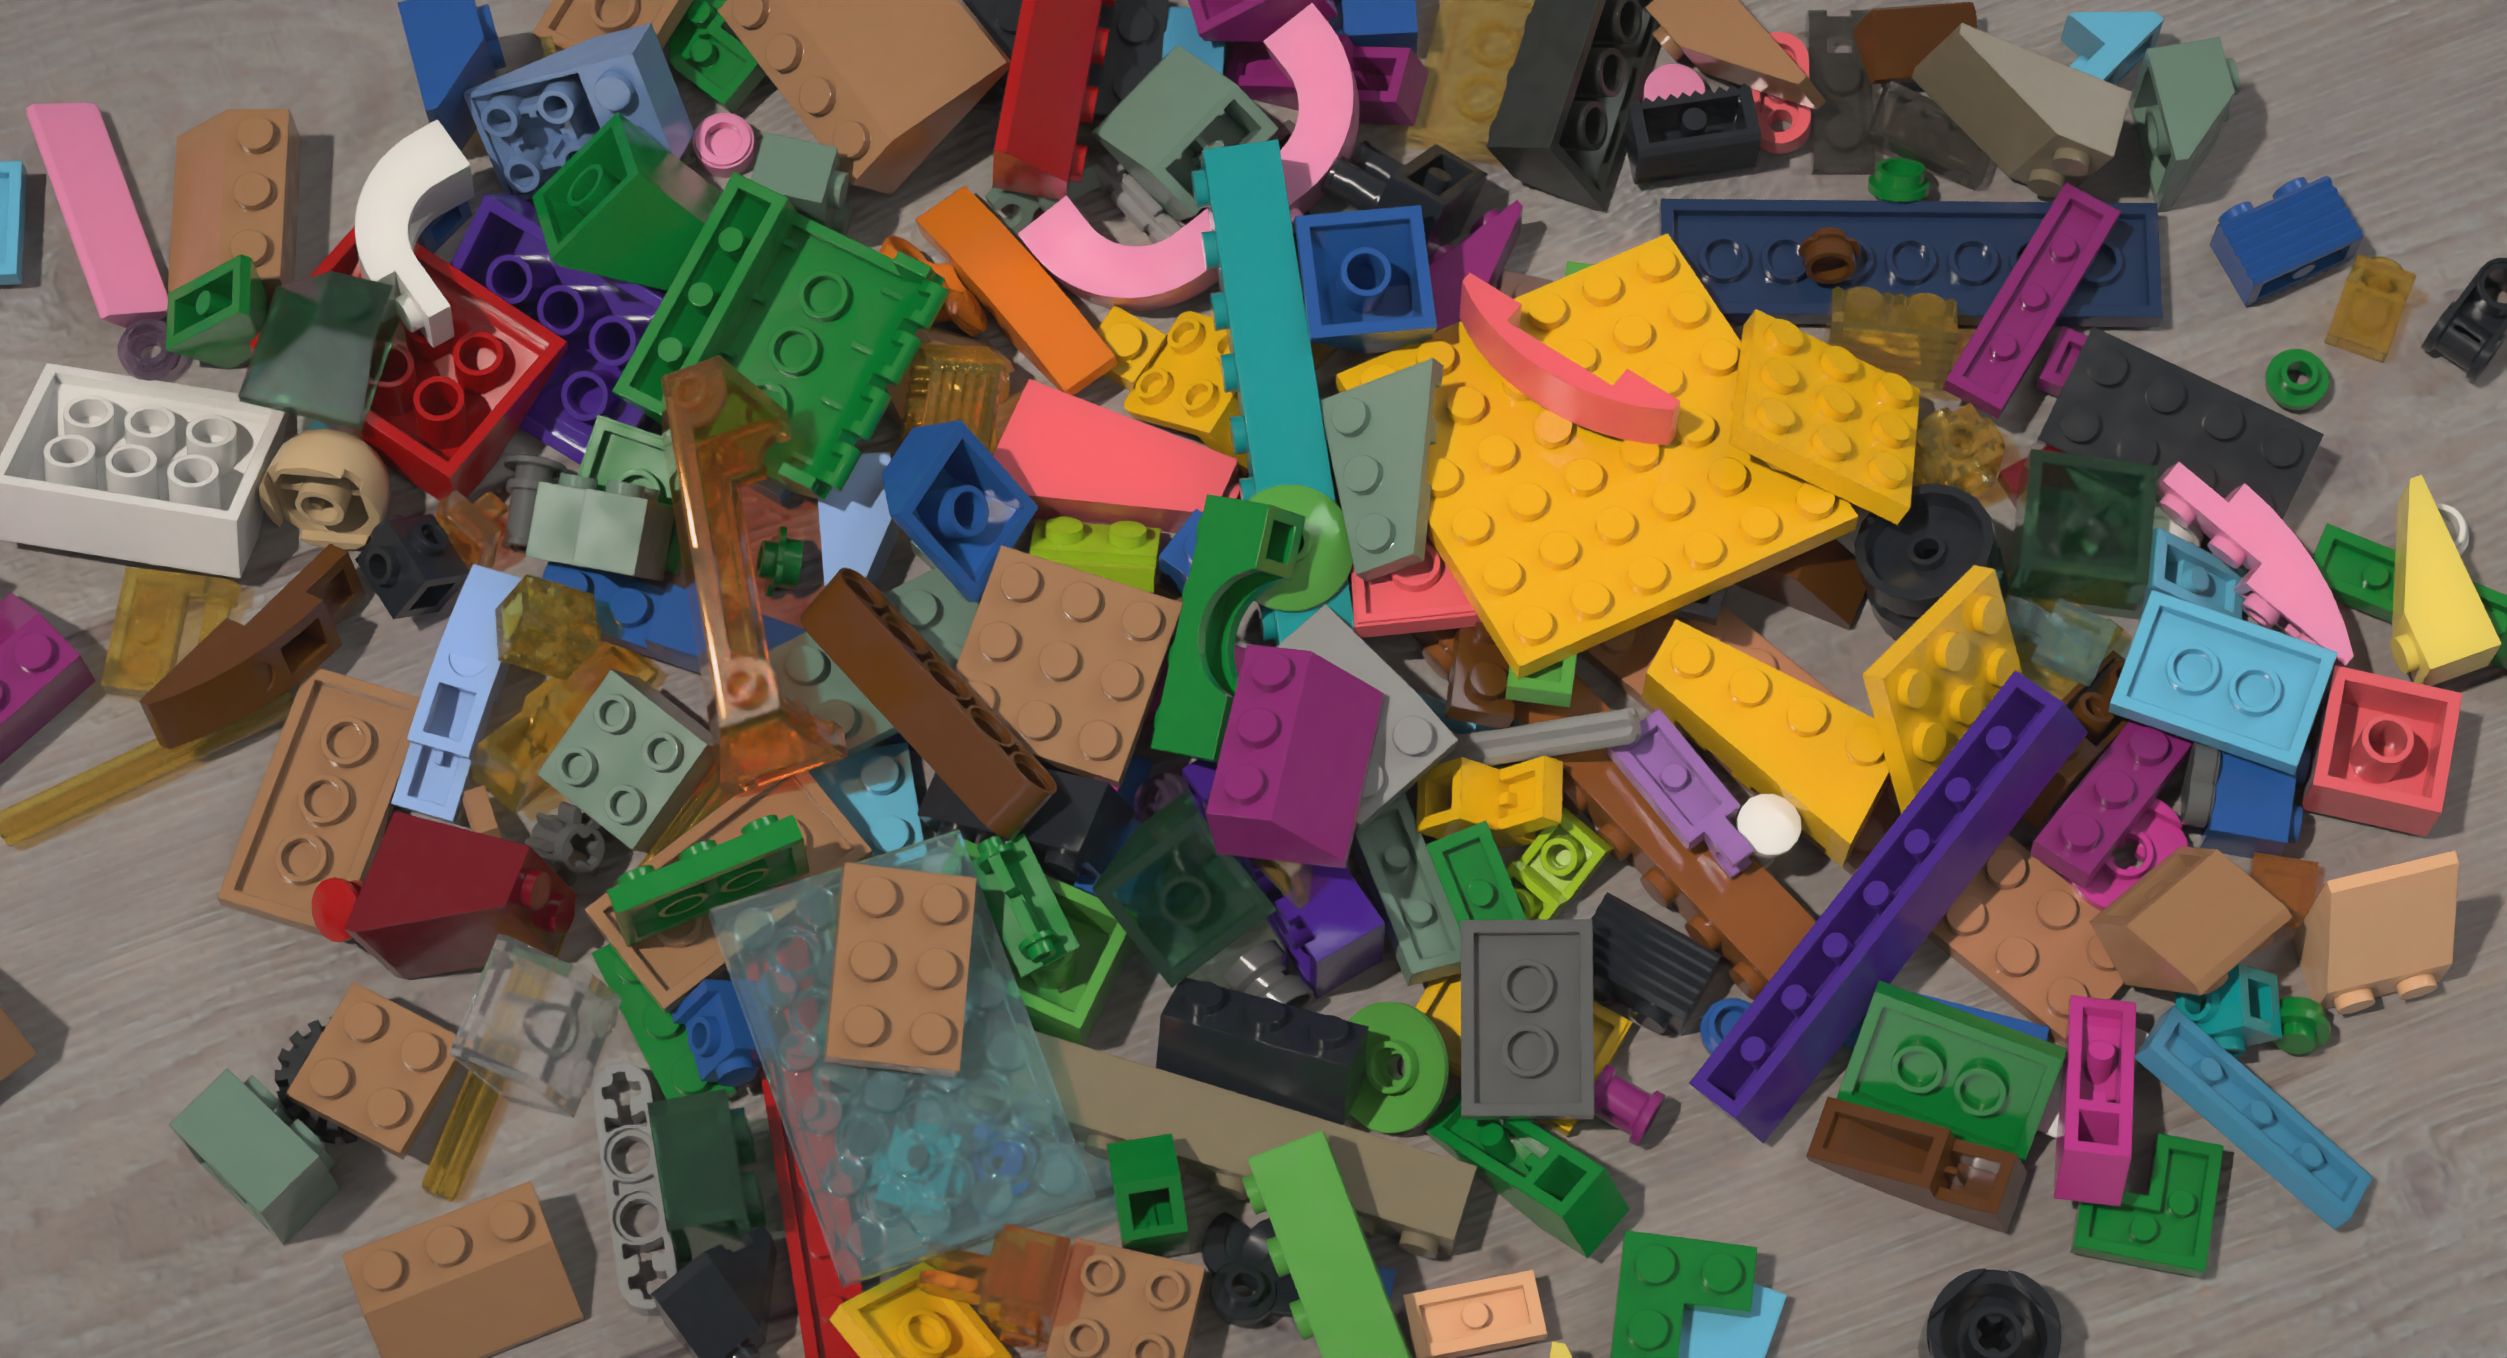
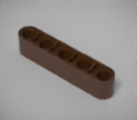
M844 567L840 569L801 614V624L811 638L991 831L1005 839L1013 840L1057 792V785L1048 771L882 592L862 574L850 568Z

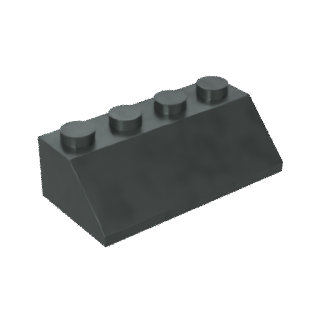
M1535 0L1532 11L1526 18L1524 35L1514 65L1509 69L1507 86L1496 118L1490 125L1489 139L1486 145L1487 149L1515 179L1594 211H1605L1626 147L1624 136L1628 108L1633 100L1640 103L1644 85L1649 76L1659 42L1653 37L1652 33L1660 25L1645 8L1653 0Z

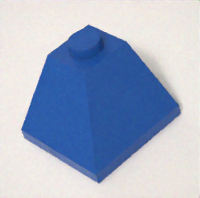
M1421 205L1295 216L1294 223L1309 342L1360 353L1392 351L1406 344L1424 343L1432 339L1437 324Z
M961 420L912 428L881 474L890 516L968 602H977L984 592L1001 545L1012 548L1038 509L1035 502Z

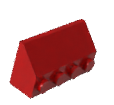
M1022 0L994 146L992 188L1061 200L1067 195L1070 181L1082 182L1088 146L1077 144L1081 122L1093 123L1099 87L1088 86L1092 64L1104 65L1110 29L1099 27L1102 6L1114 8L1116 0Z

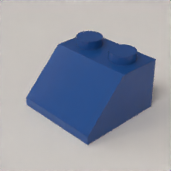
M406 0L398 2L429 123L438 119L462 152L477 129L464 98V92L497 78L495 70L506 67L489 4L476 6L475 0Z

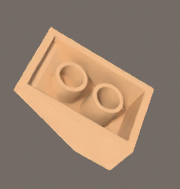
M2455 851L2326 882L2292 938L2312 1000L2321 1004L2324 1009L2336 1007L2338 1014H2349L2375 1004V997L2398 992L2400 999H2412L2431 993L2438 988L2437 982H2440L2453 963L2459 861Z

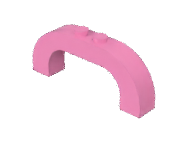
M1313 3L1263 41L1271 59L1292 83L1298 95L1299 111L1297 123L1290 139L1280 150L1293 233L1296 232L1295 216H1302L1327 194L1322 191V184L1332 165L1341 156L1348 158L1349 161L1359 127V94L1351 65L1337 34ZM1066 195L1018 233V236L1040 265L1062 287L1090 303L1110 309L1113 305L1125 311H1148L1170 307L1193 298L1219 281L1217 268L1205 269L1202 253L1201 232L1211 231L1208 209L1161 242L1147 246H1126L1112 242L1096 232Z

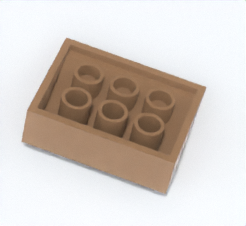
M727 0L717 10L819 143L838 147L841 164L840 170L849 173V182L855 186L890 195L895 192L1007 72L1011 62L963 0Z

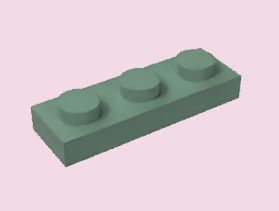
M1402 795L1357 835L1354 833L1351 847L1378 914L1385 922L1386 934L1407 986L1461 973V931L1422 834L1416 832V820L1406 795Z

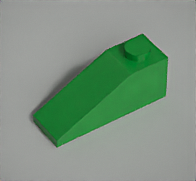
M1461 1090L1425 1129L1428 1136L1455 1159L1477 1166L1476 1176L1533 1223L1587 1259L1630 1211L1604 1167L1528 1120H1462Z

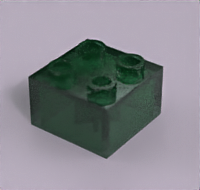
M2031 449L2019 477L2008 594L2135 611L2148 586L2158 466Z
M727 1089L647 1103L666 1228L680 1262L692 1261L704 1251L719 1244H722L726 1250L731 1249L733 1252L746 1247L741 1241L742 1237L747 1232L760 1226L766 1227L767 1217L761 1187H758L755 1170L746 1172L745 1165L757 1163L752 1128L748 1124L745 1107L733 1109Z

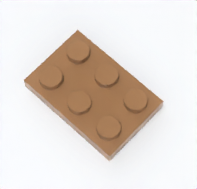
M844 863L841 871L823 1063L957 1077L960 1072L977 878Z

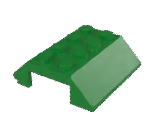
M733 172L612 392L683 439L791 492L825 500L830 490L839 492L843 490L862 455V452L854 447L857 440L869 442L893 398L885 392L887 385H900L923 343L922 340L915 336L917 330H930L950 292L942 286L945 279L938 275L931 266L900 251L892 259L799 214L788 197Z

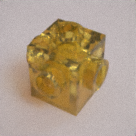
M1971 402L1954 412L1948 407L1942 408L1926 417L1918 425L1917 429L1919 431L1916 434L1913 475L1919 485L1931 483L1954 486L1976 498L1995 485L1997 482L1996 477L2005 454L2003 452L2005 449L2004 440L1995 423L1988 417L1982 419Z
M526 574L495 609L499 661L566 681L585 659H590L595 654L599 646L601 627L596 621L594 594Z

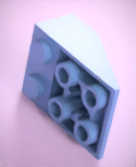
M652 23L593 37L468 89L463 94L504 194H515L523 200L532 199V196L617 112L678 159L681 158L694 135L693 127Z

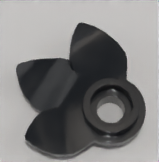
M1223 1212L1212 1221L1204 1237L1201 1257L1207 1269L1213 1275L1209 1292L1210 1301L1218 1315L1231 1325L1239 1327L1250 1326L1260 1322L1270 1313L1293 1315L1289 1303L1300 1299L1291 1274L1279 1277L1269 1254L1265 1240L1276 1236L1270 1218L1258 1222L1250 1231L1234 1216ZM1233 1286H1247L1254 1290L1255 1293L1251 1296H1241L1234 1291Z

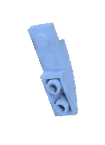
M476 564L472 565L440 641L407 737L410 745L391 802L394 806L454 824L457 823L463 803L461 797H464L463 792L467 791L493 704H498L536 584L535 582Z

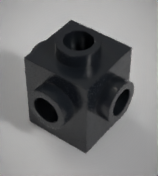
M433 514L404 518L403 515H395L385 519L373 529L371 541L355 559L370 582L372 589L379 596L393 619L439 612L463 584L470 572L449 540L448 534L440 526Z

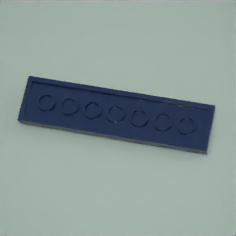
M1661 199L1659 207L1660 236L1669 234L1728 323H1746L1754 310L1757 309L1776 319H1784L1793 324L1979 325L2053 202ZM2106 203L2121 211L2118 221L2055 326L2159 327L2163 318L2157 203ZM1825 227L1843 230L1848 238H1855L1861 247L1860 256L1855 258V271L1853 275L1847 280L1835 284H1823L1810 279L1805 272V266L1802 264L1803 257L1799 255L1801 242L1810 237L1815 231Z

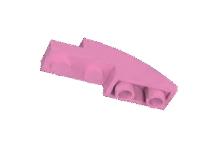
M2180 462L2168 468L2151 488L2162 498L2158 503L2159 507L2176 523L2186 528L2192 523L2212 539L2208 543V547L2224 563L2236 569L2242 564L2249 570L2233 589L2245 599L2241 604L2242 609L2265 628L2272 629L2276 625L2289 636L2338 652L2334 665L2346 666L2354 654L2345 623L2333 594L2314 560L2277 513L2245 483L2231 491L2224 499Z

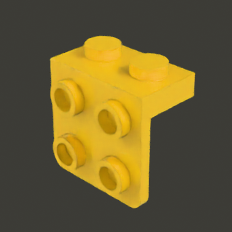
M1192 311L1184 312L1177 317L1167 333L1166 342L1148 369L1138 378L1135 388L1128 394L1124 401V409L1132 418L1197 435L1208 448L1238 459V474L1246 475L1248 472L1246 453L1234 454L1229 417L1240 415L1236 391L1225 393L1221 375L1220 355L1230 354L1227 331H1215L1212 316Z

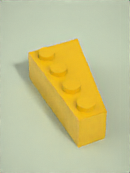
M1675 619L1646 672L1641 698L1653 709H1660L1679 731L1704 752L1709 750L1732 770L1731 775L1749 790L1754 788L1760 794H1776L1792 803L1801 817V829L1826 849L1825 854L1843 868L1891 778L1875 719Z

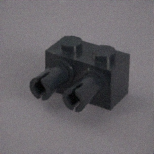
M1364 140L1355 149L1349 161L1344 156L1336 160L1323 181L1322 191L1332 194L1358 210L1421 205L1429 259L1435 255L1440 247L1450 244L1460 236L1487 179L1488 173L1437 144L1405 165Z

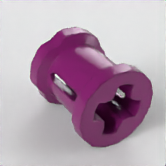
M1606 1064L1594 1084V1116L1629 1134V1142L1638 1147L1655 1120L1666 1095L1658 1090L1652 1094L1617 1076L1616 1068Z

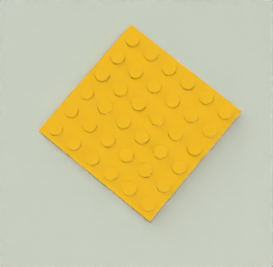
M1668 233L1514 298V300L1522 304L1519 329L1613 386L1626 369H1629L1680 400L1676 436L1669 445L1647 444L1604 435L1568 421L1540 406L1505 380L1489 364L1467 334L1462 321L1434 332L1432 339L1424 343L1406 344L1336 374V390L1338 393L1431 358L1444 365L1442 387L1436 388L1433 418L1438 421L1436 444L1430 445L1426 482L1431 485L1427 535L1518 680L1856 530L1858 515L1849 501L1729 444L1741 341Z

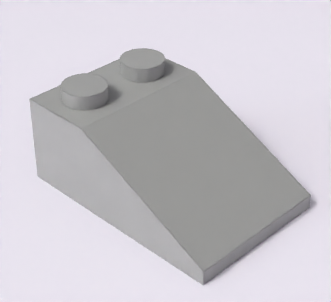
M1326 604L1276 646L1278 648L1312 651L1384 694L1385 701L1354 831L1356 835L1454 750L1458 741L1454 734L1415 690Z

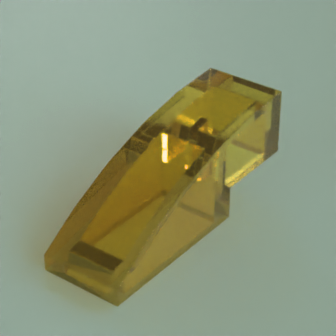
M604 641L598 642L526 695L522 711L477 744L470 768V776L479 784H485L486 790L514 814L518 813L551 786L538 776L537 772L609 671L612 669L640 677L650 686L657 679L659 671L637 652Z

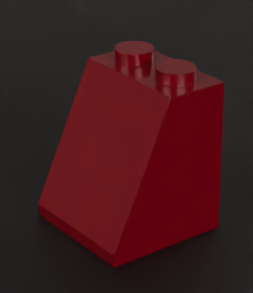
M394 811L344 930L395 977L407 980L554 954L561 935L568 931L573 922L575 900L578 895L530 846Z

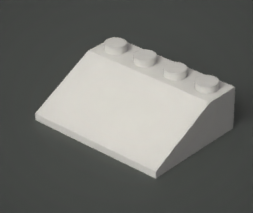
M46 363L0 455V540L191 570L212 575L241 578L258 539L265 513L260 504L259 487L268 466L282 446L291 411L290 401Z

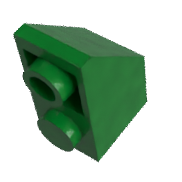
M1172 1133L1106 1144L1122 1248L1160 1257L1188 1253V1225Z

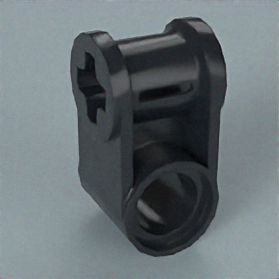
M2507 258L2490 260L2480 268L2457 301H2453L2444 311L2421 346L2427 352L2437 350L2467 370L2466 378L2473 383L2493 359L2507 335V303H2499L2492 300L2485 290L2488 287H2499L2507 292Z

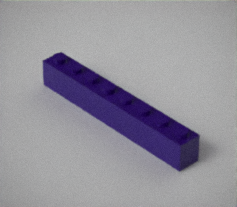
M2016 670L2012 673L1689 1082L1691 1086L1721 1112L1763 1144L1866 1015L1878 981L1888 984L1892 982L2087 735V730L2064 702Z

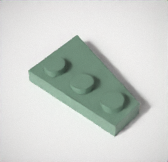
M1434 358L1319 400L1355 574L1366 582L1424 561L1431 485L1426 482L1430 445L1436 444L1438 421L1433 418L1436 388L1442 387L1444 367Z

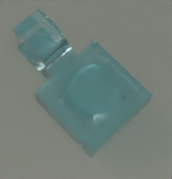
M2010 595L2006 604V613L2013 640L2037 644L2030 661L2089 687L2118 624L2061 598H2058L2051 613L2013 595Z

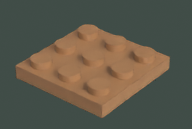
M1001 545L957 662L955 672L1038 762L1090 779L1108 782L1112 786L1121 788L1166 665L1170 648L1175 640L1183 603Z

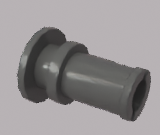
M527 454L509 455L504 459V467L514 471L515 476L508 479L506 491L511 494L505 536L502 539V547L511 550L515 545V552L526 553L539 481L552 483V478H560V473H566L567 468L555 460L542 456Z

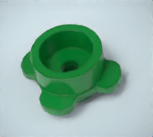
M779 526L777 535L773 536L771 541L763 540L758 552L756 577L766 579L764 595L768 597L773 596L775 587L794 590L800 575L803 542L802 540L787 538V527Z

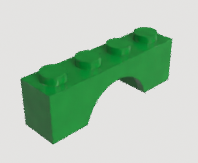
M1207 494L1203 514L1197 524V541L1189 577L1183 587V604L1176 636L1168 655L1169 668L1161 704L1154 718L1155 731L1151 744L1152 749L1218 764L1239 679L1234 657L1238 627L1249 606L1261 593L1274 585L1292 580L1306 516L1270 504Z

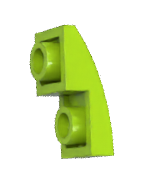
M1562 808L1561 824L1542 829L1522 857L1511 862L1506 869L1527 920H1555L1613 851V848L1567 808Z

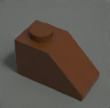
M1837 539L1734 584L1847 630H1850L1866 592V587L1857 568L1856 556Z

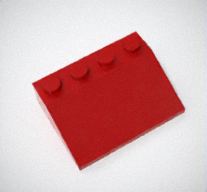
M354 226L249 343L257 379L331 429L344 430L357 435L380 455L386 466L456 512L499 460L567 350V341L416 242L413 251L414 255L451 306L455 336L432 348L420 329L413 333L407 329L394 305L379 314L377 313L364 287Z

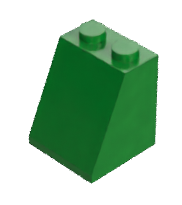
M617 112L532 196L550 258L559 266L668 291L722 193Z

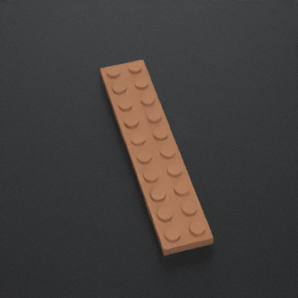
M1723 605L1716 626L1665 614L1578 653L1644 708L1653 713L1656 710L1641 698L1646 672L1675 619L1843 702ZM1679 731L1692 747L1753 796L1760 794L1754 788L1749 790L1731 775L1732 770L1709 750L1704 752ZM1891 778L1843 867L1851 876H1853L1901 815ZM1802 830L1800 834L1825 854L1826 849ZM2010 835L2004 838L1927 936L2032 1023L2050 1027L2048 1036L2064 1048L2070 995L2112 1000L2125 985L2089 923L2101 911L2084 901L2071 884L2046 864L2031 856L2030 851Z

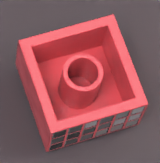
M2334 665L2316 714L2310 746V765L2306 781L2303 785L2300 806L2303 807V810L2427 837L2442 813L2463 693Z

